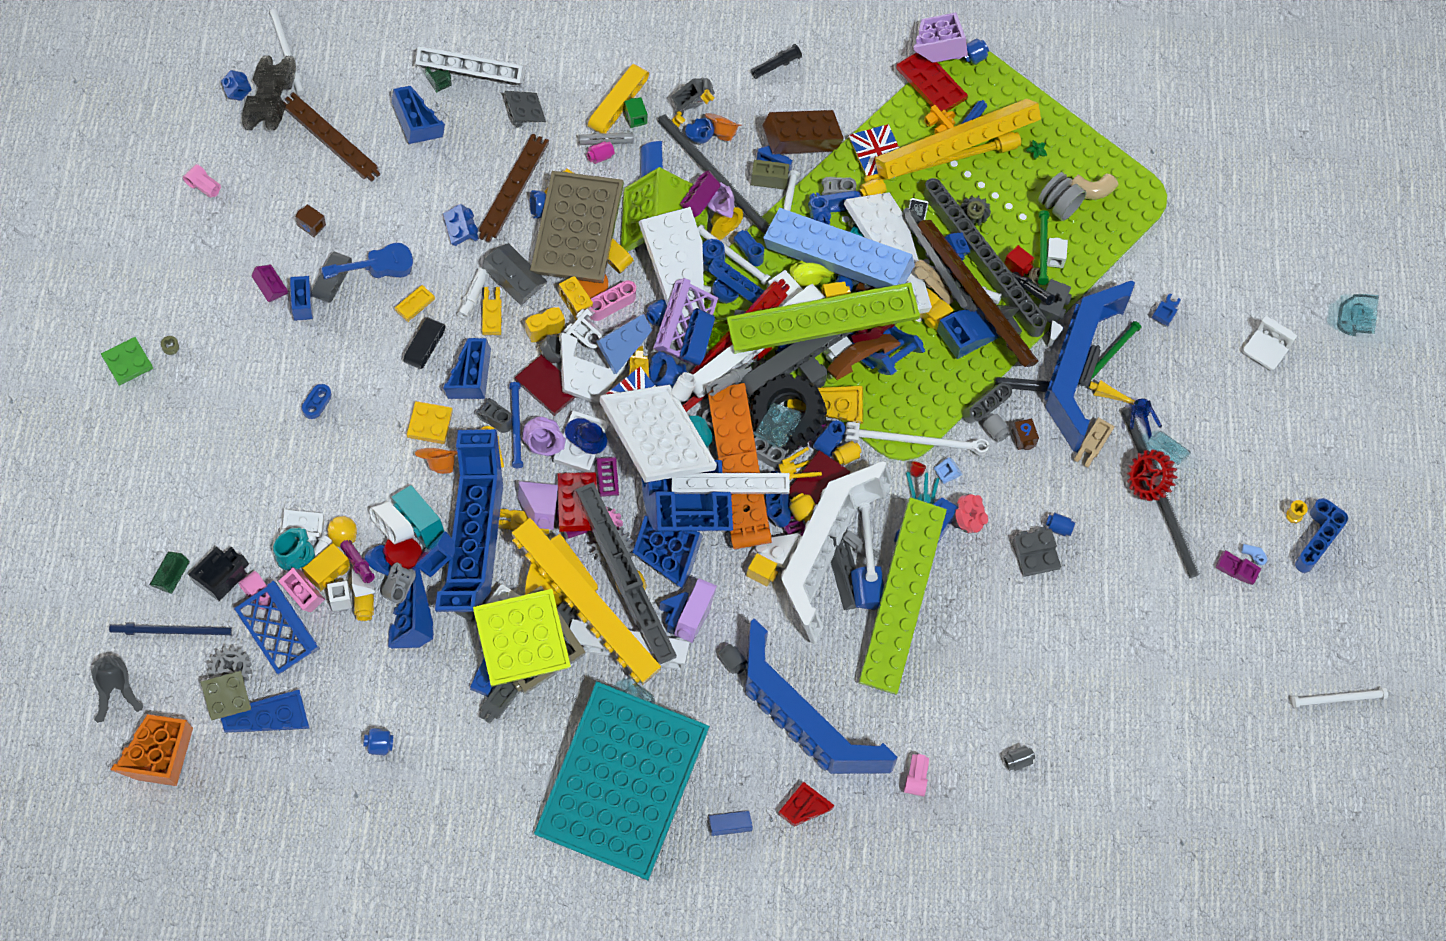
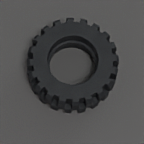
M786 374L785 378H782L781 375L776 376V380L771 381L770 379L766 382V387L761 386L758 390L759 396L755 395L753 399L755 405H752L751 410L753 422L761 436L786 451L788 447H791L793 451L798 450V446L802 445L803 448L808 446L807 442L810 440L814 442L817 439L816 434H821L824 430L822 425H825L827 420L825 416L827 409L818 388L810 380H804L803 376L797 375L794 378L792 374ZM797 399L806 404L805 414L797 423L782 426L773 421V413L782 402Z

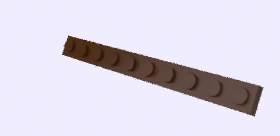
M922 220L917 225L921 230V234L930 241L933 250L942 257V262L949 266L953 276L963 285L964 291L971 295L974 299V304L985 314L986 320L993 324L996 328V333L1005 340L1008 349L1015 353L1018 357V362L1024 367L1037 364L1039 362L936 225L932 220Z

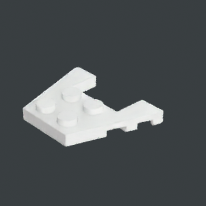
M561 333L559 341H561L562 392L598 404L601 395L606 394L624 366L617 374H613L610 366L605 368L574 357L573 354L578 338Z

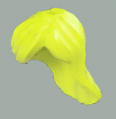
M804 261L795 263L790 268V276L802 289L811 284L816 286L824 277L829 278L834 274V272L820 264L806 263Z

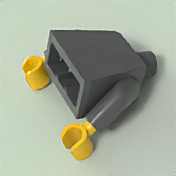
M694 78L671 96L676 105V115L672 119L676 126L679 127L685 122L686 119L682 117L685 110L698 107L704 102L707 105L710 100H714L713 84L708 78Z

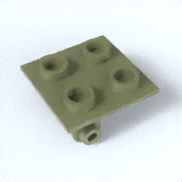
M241 670L200 681L211 721L251 710Z

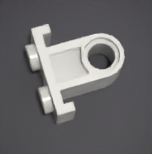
M590 308L582 309L576 316L578 320L574 324L570 323L564 330L568 335L574 334L590 348L599 347L597 343L591 342V334H597L599 339L605 336L595 324L586 318L588 315L593 316L595 314Z

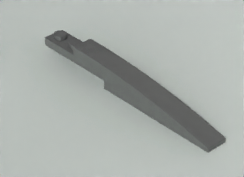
M594 482L576 489L577 496L610 571L654 659L659 665L675 659L677 655L643 588V581Z

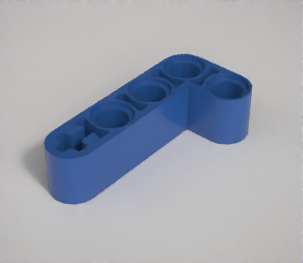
M1325 498L1318 499L1310 511L1311 518L1322 525V527L1295 562L1297 570L1302 573H1308L1312 570L1348 521L1347 513ZM1307 557L1311 558L1308 562L1305 561Z

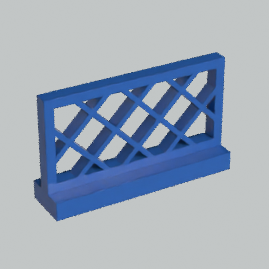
M272 581L266 588L234 608L278 675L320 649L275 581ZM266 593L271 597L270 607L259 605L260 597ZM247 605L254 606L253 618L245 617L241 609ZM258 607L269 609L267 621L256 619ZM272 610L281 612V623L270 621ZM255 621L266 623L264 634L255 633L253 630ZM269 624L280 626L278 637L267 635ZM283 626L293 630L291 640L281 638ZM266 638L277 640L275 651L266 650L264 646ZM280 640L291 642L288 654L277 652ZM294 643L302 644L306 651L299 656L292 655ZM277 654L288 656L286 665L280 669L275 663Z

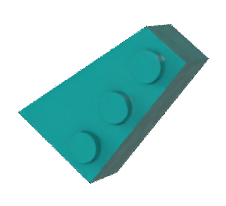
M412 485L392 496L393 506L409 521L413 528L414 536L424 549L444 532L441 519Z

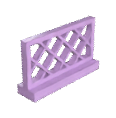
M683 278L675 281L653 349L664 351L696 366L680 358L679 352L682 348L680 337L686 334L688 327L686 320L691 317L684 318L682 309L687 305L690 314H692L694 310L691 303L698 301L701 310L708 311L709 314L713 315L718 297L690 284V280ZM689 289L694 291L695 300H689L687 295ZM703 298L711 300L710 307L705 309L703 304ZM680 322L685 330V333L681 335L678 334L676 329L677 324ZM675 339L680 348L677 351L670 348L671 342Z

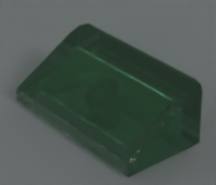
M168 551L149 585L172 594L190 563L189 559L182 553Z

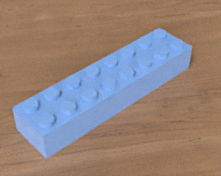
M782 208L778 209L764 236L767 249L806 263L820 264L831 272L876 288L905 284L915 266L913 255Z

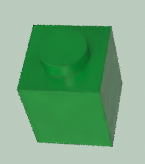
M642 97L624 101V112L630 128L646 125L648 114Z

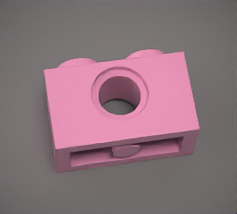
M292 568L279 580V583L304 611L311 613L325 600L301 570Z

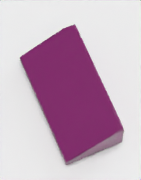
M271 264L255 267L251 276L268 302L288 294L289 291Z

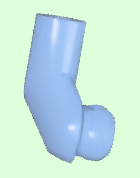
M1243 544L1241 553L1251 555L1258 565L1266 564L1267 556L1262 548Z

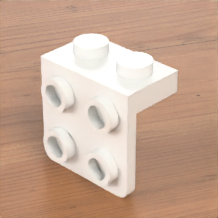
M1265 316L1258 330L1244 347L1243 353L1269 370H1275L1293 345L1297 335L1290 329L1278 324L1276 320Z

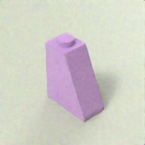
M519 481L518 500L528 518H531L541 529L553 530L558 485Z
M700 578L698 579L679 618L675 636L693 643L710 612L717 588L716 585Z

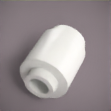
M687 372L680 375L671 390L672 395L679 401L688 400L696 386L695 376Z

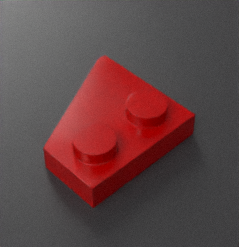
M803 782L781 808L778 815L795 827L833 810L835 805Z

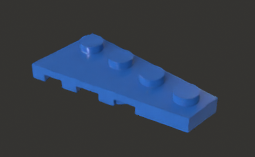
M300 690L250 703L251 710L221 718L225 733L310 729Z

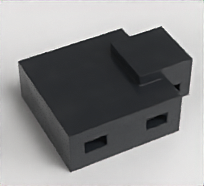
M215 547L188 575L197 586L217 601H220L247 574L245 568L249 563L244 555L238 554L233 547H230L225 553L218 547Z

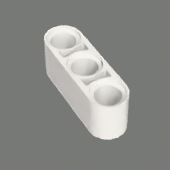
M385 502L369 509L370 517L374 524L392 543L397 544L414 537V531L409 521L390 502Z

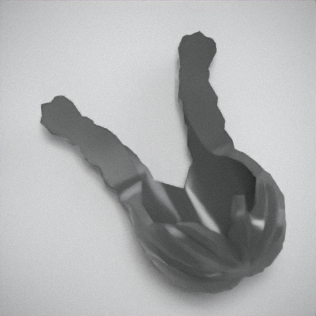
M113 655L104 656L95 661L91 673L93 683L99 692V712L95 716L94 721L97 723L104 722L109 709L110 693L114 688L121 690L123 697L133 706L136 712L142 711L143 704L136 700L130 687L129 674L125 663L119 657Z

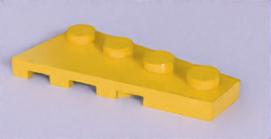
M863 386L818 388L827 409L826 417L863 424ZM797 399L787 400L788 410L805 413L806 404Z

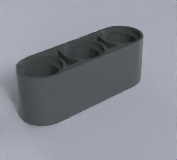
M333 251L325 266L352 263V258ZM348 271L340 272L338 275L326 280L321 272L313 287L312 297L331 303Z
M1000 383L991 387L963 410V419L967 423H974L985 418L1012 395L1011 386L1008 383ZM999 389L1003 392L1002 396L999 393ZM986 399L989 401V407L985 403ZM972 410L975 411L976 418L972 415Z

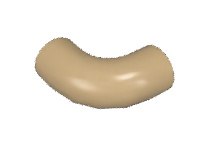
M1078 174L1072 180L1071 185L1078 184L1087 192L1085 199L1096 200L1111 194L1118 187V181L1113 175L1105 174L1097 182H1090Z

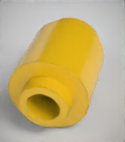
M874 179L861 184L858 190L862 197L883 194L887 191L882 179Z
M850 441L835 448L832 456L836 462L844 466L860 458L862 451L858 443Z
M373 594L355 597L354 595V615L358 621H369L374 615Z

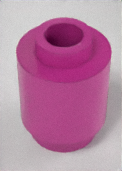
M605 141L588 148V160L597 164L610 159L615 154L614 147L611 142Z

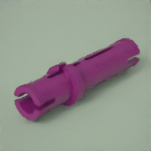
M344 540L340 547L352 563L353 570L356 574L360 575L364 583L372 582L375 576L369 569V563L362 558L351 540Z

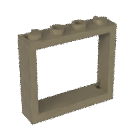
M540 586L529 594L544 591V589ZM558 611L564 639L574 652L568 656L571 665L583 657L586 652ZM560 671L539 675L527 684L524 679L512 683L518 692L522 691L525 695Z

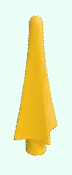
M1101 379L1098 384L1091 381L1088 387L1095 391L1094 396L1119 400L1132 405L1138 404L1137 401L1115 390Z

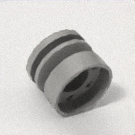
M1060 172L1048 182L1038 198L1039 203L1045 205V208L1051 209L1054 207L1052 213L1061 221L1068 219L1079 208L1087 194L1078 184L1071 186L1072 179L1067 178V175L1063 172Z

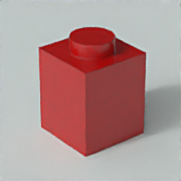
M1017 245L1006 256L1004 264L1012 273L1018 272L1023 276L1024 274L1028 275L1030 270L1034 268L1033 262L1035 258Z

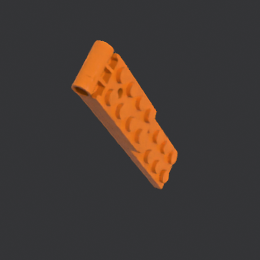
M745 383L730 385L714 396L709 395L713 390L708 393L718 460H722V473H760ZM731 494L733 531H730L733 549L772 543L764 494ZM744 509H750L748 512H744Z

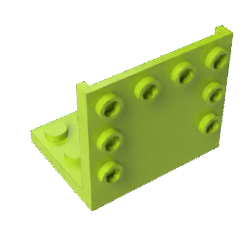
M658 167L625 187L621 246L629 252L643 244L645 240L639 221L683 209L680 203L693 184ZM708 205L700 215L694 218L697 228L702 224L705 227L704 229L707 230ZM701 236L703 244L706 241V239Z

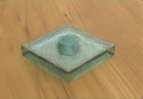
M1159 431L1147 442L1157 451H1162L1165 455H1169L1171 457L1170 460L1174 461L1177 465L1181 464L1191 454V451L1163 431Z

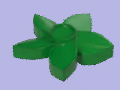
M1032 140V147L1026 149L1027 152L1033 153L1034 160L1039 155L1042 157L1047 156V152L1044 149L1046 143L1041 142L1038 145L1036 141Z

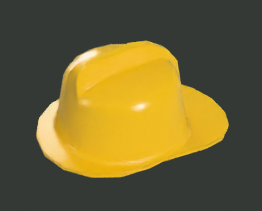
M734 207L732 218L715 212L711 219L713 225L711 234L720 241L741 223L743 219L742 209Z

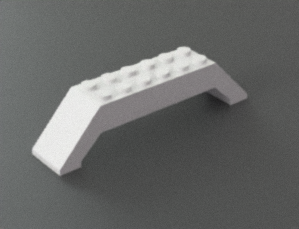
M879 462L828 483L826 489H823L818 505L816 504L813 509L811 520H808L803 536L798 539L797 548L791 554L787 568L782 572L781 580L810 642L816 644L823 630V625L817 609L811 607V602L835 553L836 546L834 547L833 539L830 536L836 538V543L839 546L856 508L878 498H886L892 485L886 462Z

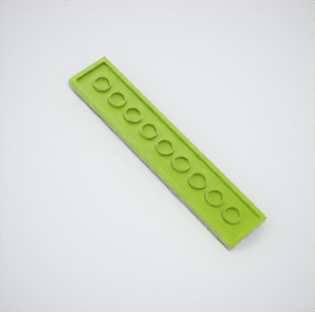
M910 282L727 317V324L734 354L870 329L876 326L920 319V313L912 283Z
M911 497L908 499L860 674L859 684L894 695L898 694L947 509Z

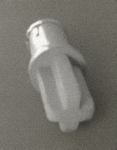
M848 531L844 535L843 540L856 549V553L859 552L866 557L864 541L852 531ZM873 549V555L877 558L879 552Z

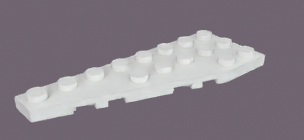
M890 193L845 200L844 206L865 238L912 254L916 264L918 257L908 222ZM914 266L906 283H912L919 313H927L932 306L924 279L917 277Z
M691 207L640 220L639 225L666 304L668 305L675 281L686 278L691 281L690 284L704 290L702 239ZM689 289L687 294L689 300H695L694 291ZM698 301L691 303L693 310L696 308L700 309ZM687 305L684 306L682 309L684 318L691 316ZM678 323L676 329L678 334L681 335L685 333L682 323ZM685 335L682 336V337H680V339H681V341H682V344H683Z

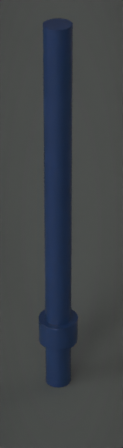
M126 623V625H110L109 632L125 633L126 635L148 633L231 636L232 628L149 626Z

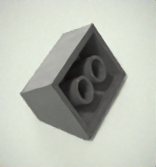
M509 243L497 247L484 259L482 267L521 306L548 282L542 275L530 271L531 264Z

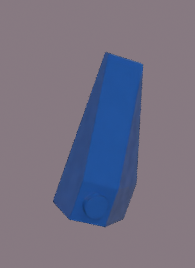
M416 566L411 568L415 570L416 577L410 586L405 600L399 603L398 607L394 608L393 614L396 615L394 624H390L388 647L391 649L420 648L433 640V619L421 572Z

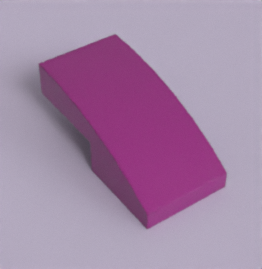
M1227 550L1222 552L1215 567L1223 573L1251 585L1255 583L1262 569L1246 558L1243 560L1239 559Z

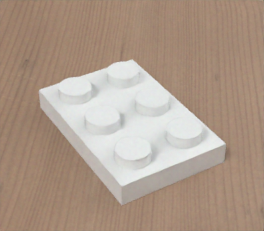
M572 411L563 437L566 438L565 448L555 454L553 462L579 471L591 472L609 422Z

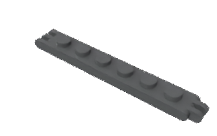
M905 208L903 213L910 225V231L917 236V242L926 250L925 254L928 259L933 261L934 269L943 277V283L952 291L951 296L962 308L975 312L977 306L974 304L971 296L964 291L963 285L953 276L949 266L942 262V257L939 253L933 250L930 241L921 234V230L917 226L922 221L921 218L917 216L915 211Z
M563 601L557 610L570 627L572 619L575 620L578 617V611L575 610L570 615L573 608L568 607L564 611L567 604ZM526 678L524 681L527 683L530 678ZM512 682L497 685L481 707L483 711L479 716L480 718L484 719L487 714H490L486 719V722L490 724L494 718L498 720L519 693Z

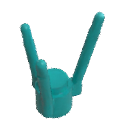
M906 472L912 498L933 505L939 478L935 480L930 498L928 494V473L926 472L924 476V492L916 498L910 472Z

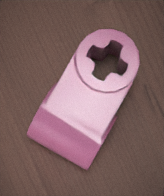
M253 571L238 582L243 592L249 597L267 587L256 571ZM268 593L260 597L259 605L270 607L271 597Z

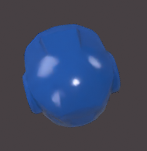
M659 351L651 358L649 376L656 387L670 385L673 388L678 377L687 372L684 363L677 365L673 357L665 352ZM667 363L666 373L663 378H660V369L663 364Z

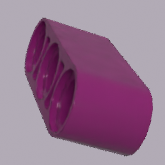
M709 170L704 172L695 181L680 205L683 209L691 207L694 218L703 212L721 184Z

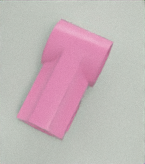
M198 164L193 166L183 176V180L188 186L193 189H199L208 197H216L219 194L221 185L209 177L206 171Z
M912 755L904 793L925 796L928 781L926 775L929 765V758L925 755Z

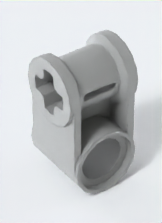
M826 177L822 179V196L856 191V181L852 178Z
M395 563L391 567L388 578L382 588L383 597L394 603H402L407 596L411 584L415 580V570L406 569L400 563Z

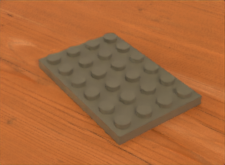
M552 171L530 271L539 275L561 278L575 276L577 280L603 283L624 181L622 179Z

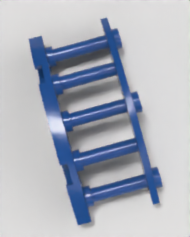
M894 326L888 328L883 334H891L901 345L885 354L883 352H875L862 359L861 362L871 369L874 367L879 369L878 372L881 374L892 375L897 372L894 367L896 362L911 352L924 353L925 349L922 340L917 335L907 334ZM854 331L848 336H846L852 343V335L855 334L857 331ZM903 347L902 350H900L899 352H897V353H896L895 355H893L892 357H889V355H891L893 352H895V351L898 350L899 348Z

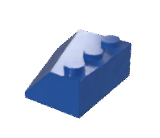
M644 516L633 553L683 589L691 574L703 535L697 531H655L648 517Z

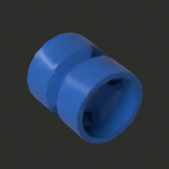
M708 239L702 244L703 269L710 272L708 266L715 258L725 262V246L720 240Z

